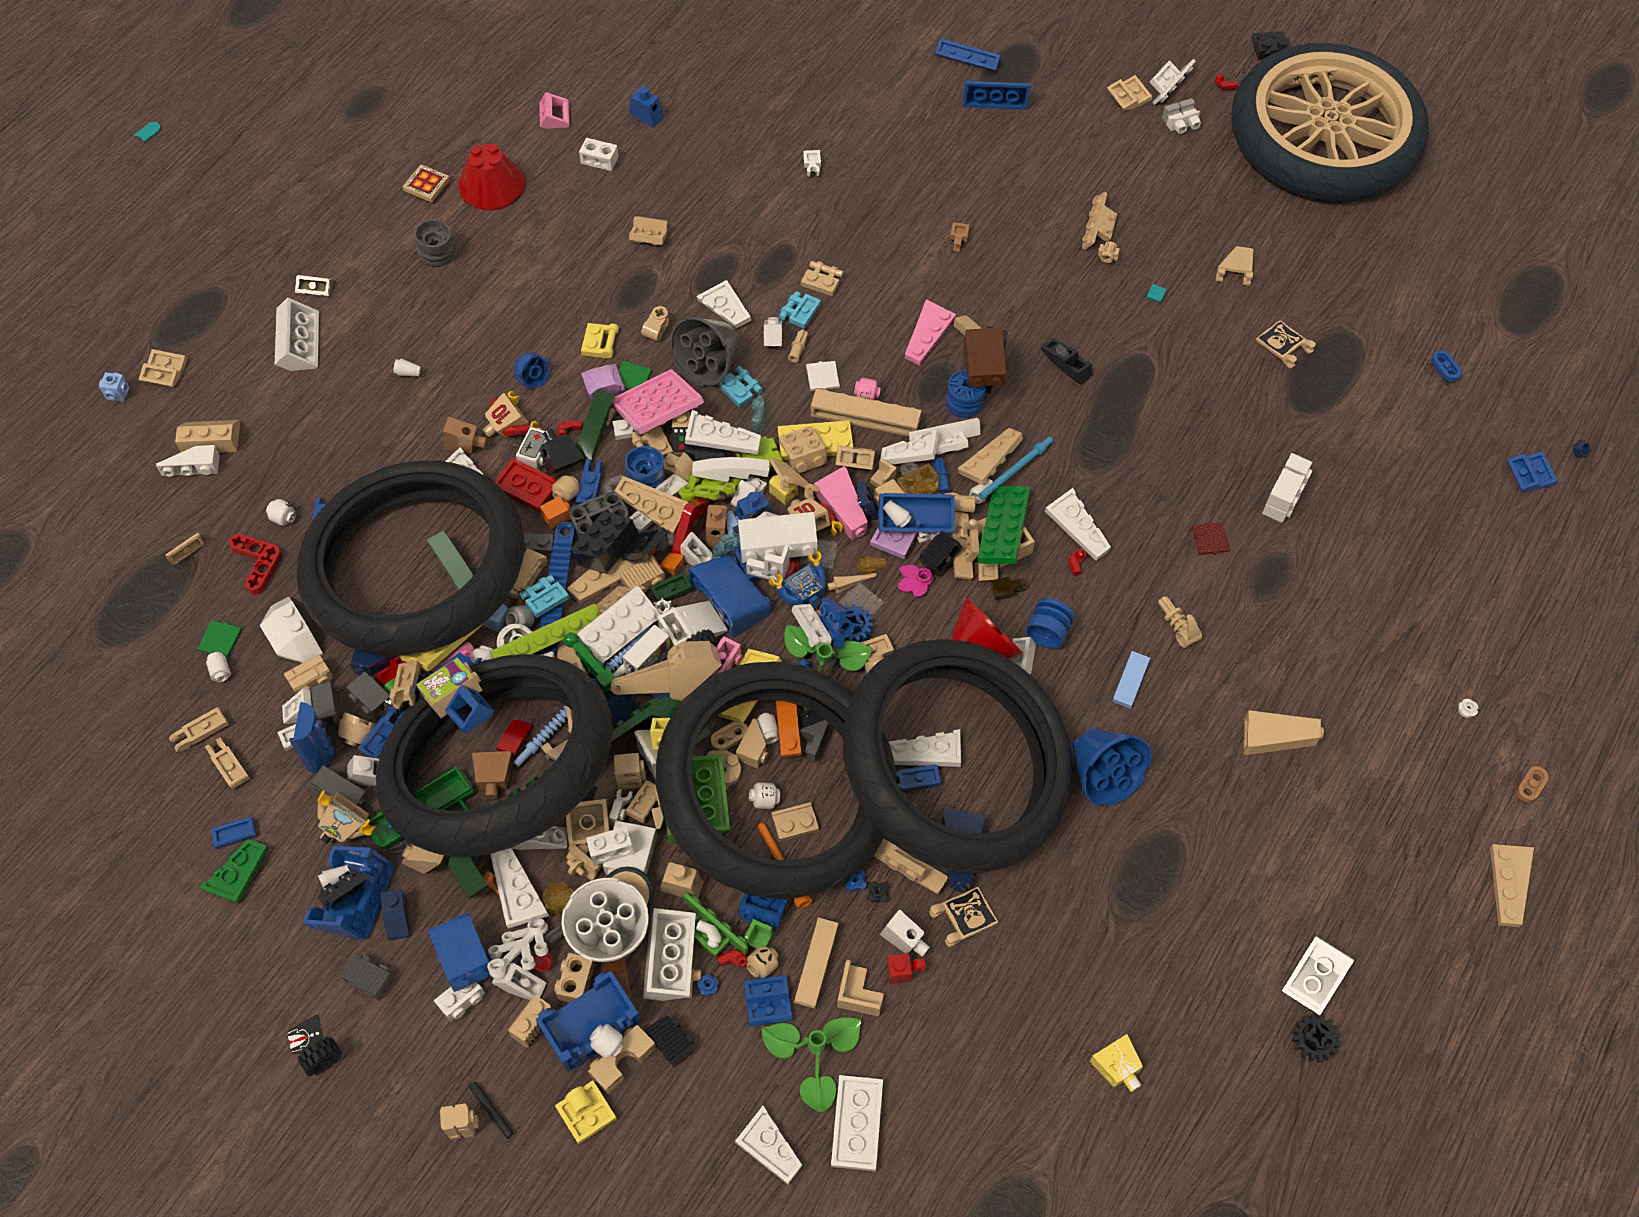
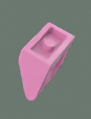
M545 92L539 103L540 127L545 129L569 127V100ZM552 107H563V119L552 116Z

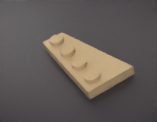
M1008 428L958 468L959 474L984 486L987 483V478L993 476L996 472V467L999 464H1003L1006 460L1005 456L1012 453L1023 440L1022 433Z
M625 476L622 477L615 489V494L658 526L664 527L674 537L683 508L689 502Z

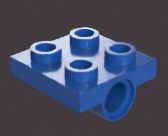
M829 597L822 598V604L819 609L820 620L831 636V644L836 648H843L844 638L849 637L854 632V624L846 618L847 611Z

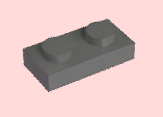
M524 533V551L526 552L528 548L540 554H552L554 534Z

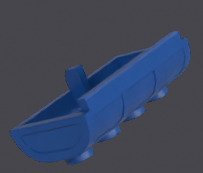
M879 494L878 529L879 531H944L945 533H954L955 495ZM890 500L907 510L911 516L910 521L902 528L899 525L896 526L883 509Z
M300 702L294 738H289V741L307 771L318 773L322 766L327 768L330 766L332 757H335L336 747L332 744L331 738L327 735L326 729L323 728L321 720L318 719L312 706L308 703Z

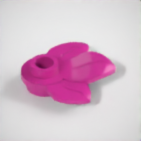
M915 565L902 566L899 568V571L904 578L899 582L897 588L902 592H912L914 597H920L927 592V586L933 581V574L927 568L919 569Z

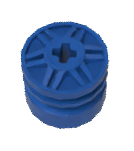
M966 370L954 373L948 381L946 397L948 411L959 418H971L979 414L983 408L985 386L968 387Z
M640 446L632 449L625 458L627 478L652 488H656L665 481L664 457L660 451L653 447Z
M1040 599L1033 611V616L1030 617L1027 623L1025 633L1040 646L1051 649L1060 648L1065 641L1067 631L1070 630L1071 624L1074 621V612L1067 605L1055 599Z

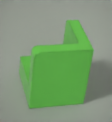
M753 919L744 937L748 943L747 947L754 950L760 946L768 947L773 937V928Z

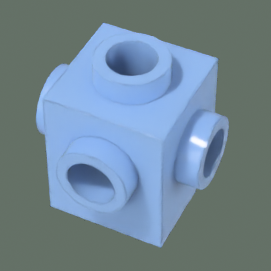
M105 372L103 379L99 383V388L106 400L124 402L130 387L123 375Z

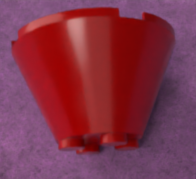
M496 144L473 146L458 180V190L461 198L466 203L474 205V208L486 211L499 210L514 203L513 200L522 195L525 188L523 172Z
M968 598L964 601L950 640L975 643L992 649L1008 659H1013L1023 654Z

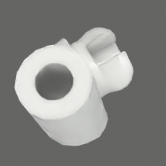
M699 920L696 930L707 934L709 938L708 946L712 948L718 947L719 942H721L718 928Z

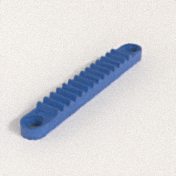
M562 522L557 525L555 530L548 576L552 575L555 580L551 585L558 582L567 592L572 560L571 548L574 546L575 530L571 523ZM563 529H569L571 531L568 535H562L560 533ZM565 601L542 615L540 628L563 618ZM559 642L553 644V649L549 651L554 653V657L557 655ZM543 649L539 651L540 655L549 653L544 651Z

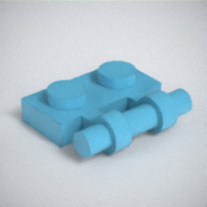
M795 291L788 298L786 306H783L780 310L779 319L784 321L786 317L790 316L789 323L805 329L820 307L821 300L807 294L800 298L801 294Z
M738 366L735 369L738 373L736 377L729 373L722 381L717 383V386L741 408L753 399V391L760 394L763 388L756 379L750 376L746 369ZM743 381L748 383L746 387L742 384Z
M552 575L539 579L538 583L531 587L527 586L523 592L518 594L521 600L529 598L525 601L526 606L536 618L569 599L568 593L558 582L551 585V583L555 582Z

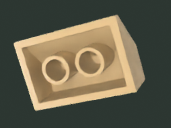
M240 420L185 422L177 427L175 443L180 452L194 446L215 445L218 453L237 452Z

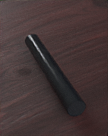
M476 1082L471 1083L469 1089L504 1136L509 1139L513 1136L514 1132Z

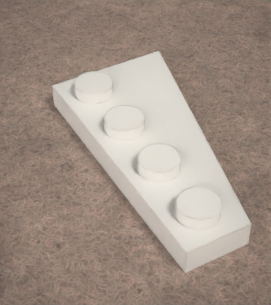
M960 729L953 730V733L948 734L941 732L931 737L918 736L914 740L907 741L906 739L889 742L895 765L929 766L936 764L937 766H961Z
M512 848L492 853L491 859L506 926L511 928L549 916Z

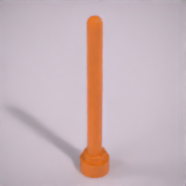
M759 823L758 829L775 860H785L766 825ZM810 895L794 899V903L798 909H803L812 903Z

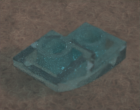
M759 393L757 399H754L751 405V409H753L751 421L753 433L759 435L765 420V405L762 393Z
M735 531L719 538V543L713 546L711 560L732 554L739 539V535Z

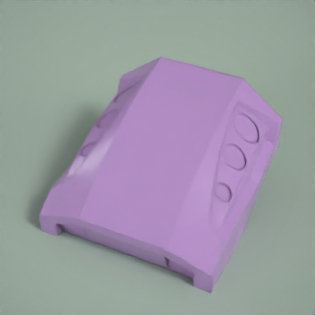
M616 364L589 369L581 373L590 399H594L597 390L618 395L621 391L625 390Z

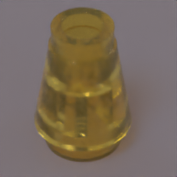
M862 556L857 559L858 572L864 575L886 568L884 557Z

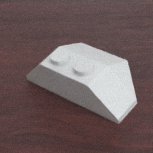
M289 597L270 607L260 627L277 656L304 663L318 654L320 656L324 655Z

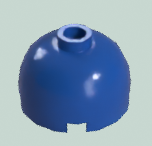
M534 352L521 355L514 365L516 380L529 389L543 386L550 375V370H548L549 361L546 357Z

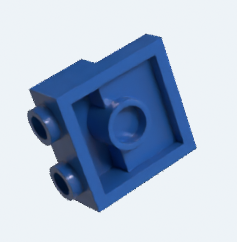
M745 893L740 903L738 915L746 922H752L754 919L770 927L778 928L789 899H771Z

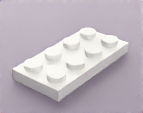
M635 586L576 633V635L584 645H587L592 650L594 658L604 663L655 622L660 613L639 586Z
M839 1075L831 1167L876 1171L883 1079Z

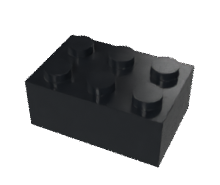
M603 511L571 548V552L579 566L607 574L639 536V533L632 519Z

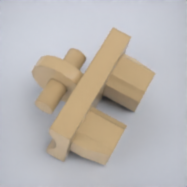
M585 843L578 846L571 844L568 847L569 853L566 856L567 864L570 866L568 873L571 876L578 873L581 877L585 875L591 881L595 880L598 871L603 867L604 863L593 865L592 859L587 856L590 852Z

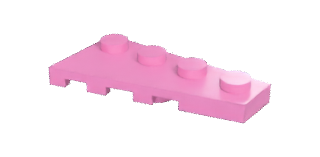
M926 299L906 350L905 358L920 366L953 323L956 314Z

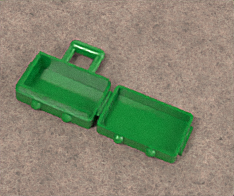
M455 767L417 790V799L435 809L449 811L460 804L462 809L467 811L469 808L464 801L474 795V787L465 773L461 772L458 767ZM378 812L375 817L370 819L369 824L377 826L371 836L382 849H387L403 839L395 830L389 829L388 821L382 812Z

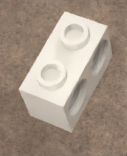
M589 138L585 139L579 151L581 164L609 171L613 170L619 157L617 145Z
M627 826L586 838L594 866L634 854Z

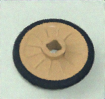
M620 867L606 876V878H615L636 888L644 898L648 911L650 910L654 901V887L650 878L643 871L634 867Z

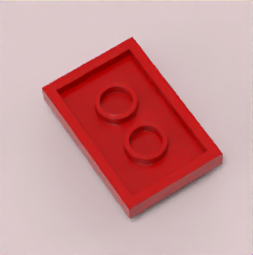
M512 458L495 480V483L501 487L507 496L540 512V506L545 504L553 495L552 485L557 479Z

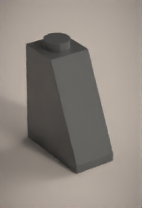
M331 682L319 683L311 687L313 708L329 736L338 733L339 719L342 718L336 693Z
M325 766L321 767L307 788V791L317 796H320L323 790L327 796L335 795L338 792L359 807L365 800L362 797L365 792L364 790Z

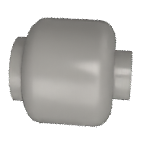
M526 605L513 606L507 610L505 620L507 625L521 624L530 628L534 623V614Z

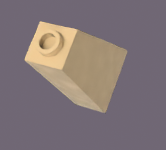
M1249 710L1244 719L1243 754L1251 755L1316 746L1324 734V728L1321 727V719Z

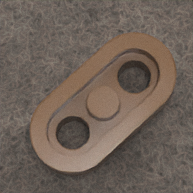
M1538 766L1529 769L1516 789V794L1521 801L1531 803L1539 796L1549 779L1545 769Z

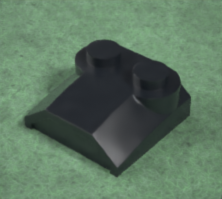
M664 527L641 531L621 558L634 564L646 561L657 551H664L669 543L667 530Z

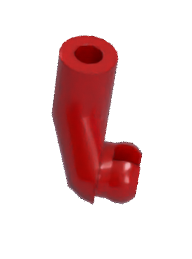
M1216 74L1214 81L1220 88L1227 90L1237 89V81H1225L1223 74Z
M567 420L557 426V433L564 435L567 434V429L582 430L583 421Z
M1084 549L1076 550L1068 559L1073 576H1078L1082 573L1080 563L1086 557Z
M790 559L785 579L798 571V561Z
M735 949L716 956L720 966L730 962L739 967H745L748 963L747 955Z

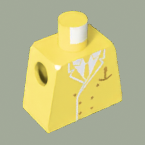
M1127 1034L1092 1056L1091 1064L1113 1087L1125 1083L1132 1093L1142 1086L1135 1075L1143 1067Z

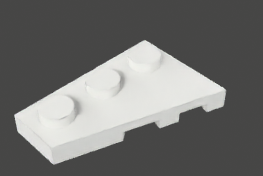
M727 280L696 296L699 302L736 329L751 321L750 315Z
M936 429L931 431L930 435L924 437L922 435L916 436L913 441L907 443L901 441L882 448L880 460L883 459L894 465L935 459L939 433Z

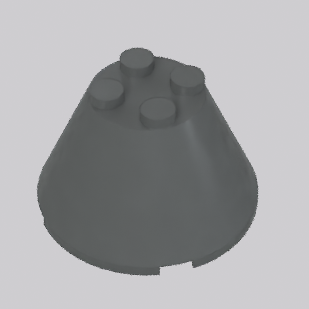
M687 317L679 321L673 328L670 338V349L673 348L675 355L673 360L677 368L689 381L700 386H713L725 378L738 349L740 336L725 321Z

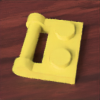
M588 323L581 354L584 356L611 358L613 356L612 348L615 335L618 333L619 326L616 324L601 325ZM608 334L606 347L601 349L604 335Z

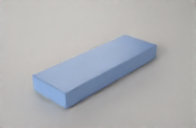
M1134 651L1131 652L1112 702L1131 709L1150 657Z

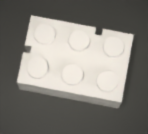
M1291 453L1262 514L1282 523L1285 517L1290 518L1313 471L1309 469L1312 464L1311 461Z

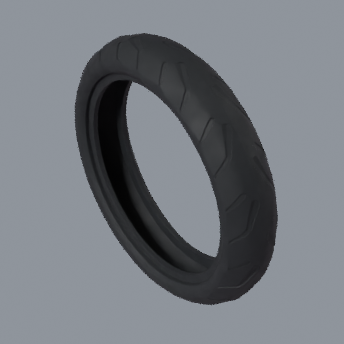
M412 461L381 468L340 490L318 512L309 525L299 550L297 563V584L302 602L310 617L328 635L345 646L367 653L401 656L431 651L449 645L465 637L487 621L500 608L518 578L524 557L525 545L521 519L512 501L501 487L493 480L469 467L444 461ZM420 500H444L473 510L489 525L488 548L478 570L461 589L440 603L412 613L381 615L356 609L335 594L334 571L343 547L363 524L392 507Z
M949 639L927 640L909 644L875 664L857 686L848 705L843 729V758L854 795L867 817L895 846L915 859L949 871L965 873L994 871L1016 864L1029 857L1050 838L1059 826L1069 803L1073 785V762L1070 740L1063 720L1047 693L1029 673L1002 654L975 643ZM922 679H955L985 691L1012 715L1028 743L1033 763L1031 796L1025 811L1013 826L991 833H968L954 830L932 820L906 798L891 775L882 743L883 719L894 692L907 684Z
M534 654L501 656L469 666L472 672H475L480 678L481 682L478 684L482 691L479 694L489 705L520 697L548 698L566 705L573 711V724L563 751L553 765L534 783L501 802L467 811L435 809L417 799V781L427 755L440 738L456 725L448 714L440 718L424 699L423 695H421L415 701V704L404 712L387 737L380 753L376 770V793L380 809L395 832L414 846L432 853L446 856H478L515 847L540 835L565 818L595 785L603 770L611 747L613 733L611 711L603 691L587 673L567 661ZM466 704L456 712L464 719L470 714L472 708L469 704Z
M773 661L743 664L716 674L700 684L683 699L669 719L662 734L656 759L655 784L666 825L675 842L696 866L721 884L746 894L771 899H791L817 894L835 887L852 877L873 857L885 836L870 821L860 804L848 834L836 845L820 854L796 860H775L749 853L731 843L714 828L700 807L692 781V756L696 739L707 724L722 712L736 705L755 700L790 702L821 716L843 738L847 708L854 694L852 691L832 677L812 668ZM882 730L884 755L891 775L896 782L894 757L890 744Z

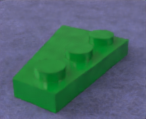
M247 839L229 857L230 860L221 869L218 868L213 873L214 875L206 883L201 884L199 888L202 891L238 904L268 851V847Z

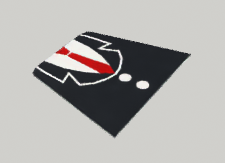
M318 1014L288 1030L290 1048L293 1054H300L305 1051V1048L311 1047L312 1043H317L320 1039L323 1040Z

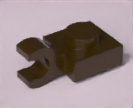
M1008 576L991 580L990 582L995 600L1014 596V591H1025L1024 586L1026 584L1024 578L1010 581Z

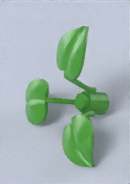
M787 625L785 629L784 640L788 652L797 658L805 657L808 652L811 654L816 652V659L820 662L818 671L821 673L823 664L828 663L832 656L835 659H840V665L843 669L857 671L865 665L872 653V648L863 643L844 641L843 648H836L838 654L836 655L831 645L827 643L811 647L802 627Z
M856 1018L831 1020L824 1026L823 1032L820 1030L812 1031L809 1038H804V1041L799 1044L797 1043L800 1040V1034L797 1028L791 1024L778 1023L762 1027L764 1044L775 1057L790 1058L794 1053V1048L799 1049L807 1044L808 1050L816 1055L815 1078L809 1077L802 1082L800 1096L806 1105L817 1112H824L829 1109L836 1096V1085L833 1079L829 1076L819 1078L820 1053L823 1052L825 1044L829 1045L830 1043L833 1049L838 1052L852 1050L857 1045L861 1020Z

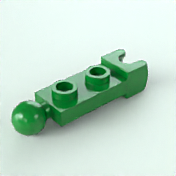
M567 633L563 639L564 644L574 649L576 656L596 678V684L603 693L609 692L611 690V681L616 677L608 668L605 669V666L599 659L596 660L592 656V650L587 645L584 646L575 633Z

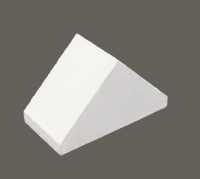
M693 532L689 533L680 546L681 555L685 557V562L692 566L716 558Z

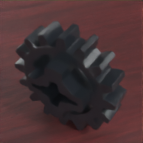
M1311 1014L1309 1019L1307 1016H1303L1301 1021L1298 1020L1295 1024L1297 1028L1292 1030V1034L1296 1036L1291 1041L1298 1044L1294 1048L1295 1051L1301 1049V1057L1308 1055L1309 1062L1316 1058L1318 1063H1321L1323 1058L1328 1061L1331 1055L1334 1056L1337 1053L1335 1048H1339L1341 1045L1336 1041L1341 1035L1334 1032L1337 1026L1331 1027L1330 1019L1326 1022L1323 1021V1015H1320L1318 1019H1316L1315 1014ZM1308 1026V1027H1309V1028L1307 1029L1308 1032H1305V1034H1302L1304 1028ZM1329 1043L1328 1049L1324 1051V1044Z

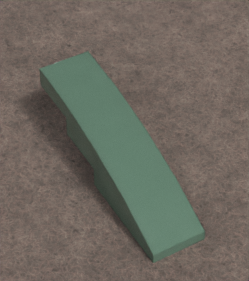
M441 531L427 539V542L447 571L449 578L459 590L472 578L473 574L444 531Z

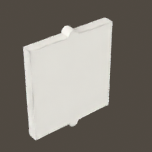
M819 361V363L806 364L810 391L839 388L835 361Z

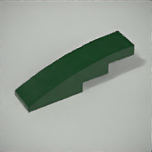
M597 390L577 443V448L584 457L581 462H585L586 459H591L592 462L604 436L603 430L609 419V411L615 400L614 394Z

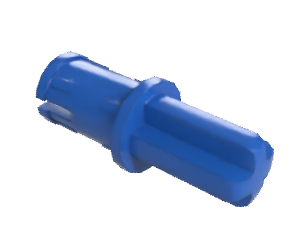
M935 458L933 461L935 469L934 478L937 480L939 493L945 494L950 492L948 483L949 473L946 472L944 459Z

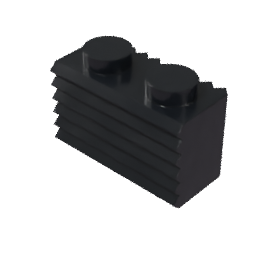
M941 531L940 534L933 538L928 548L921 551L918 559L925 568L939 577L963 548L959 541Z
M666 1013L646 1029V1033L674 1068L694 1052V1041L688 1033L683 1034L680 1031L681 1025L674 1016L670 1018Z

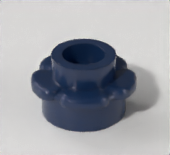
M1578 440L1573 445V452L1576 454V457H1585L1589 454L1590 444L1585 440Z

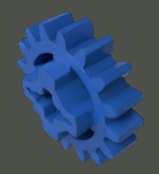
M853 604L852 608L845 605V610L847 611L846 618L854 624L855 629L852 635L844 638V641L859 642L860 639L866 641V635L871 636V630H873L872 616H869L868 610L863 612L862 606L856 609L855 604Z

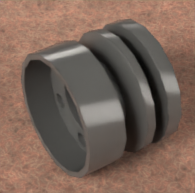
M430 219L423 221L415 228L414 237L417 254L424 264L440 266L450 261L454 251L451 231L445 222Z

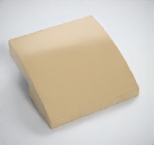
M1136 75L1124 82L1120 79L1107 87V90L1124 111L1142 106L1153 100L1152 95Z
M152 349L148 363H143L138 380L174 387L185 368L188 358L184 355Z

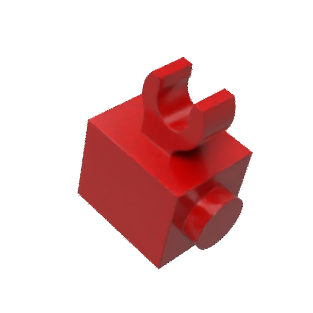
M909 953L887 956V971L890 984L911 982L912 973L925 971V960L917 959L910 962Z

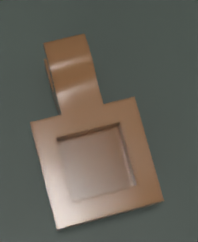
M953 222L950 239L954 240L953 251L960 252L961 242H967L968 224Z

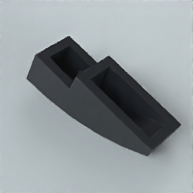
M1055 338L1041 346L1044 354L1062 372L1079 384L1093 375L1092 364L1080 358L1077 350Z

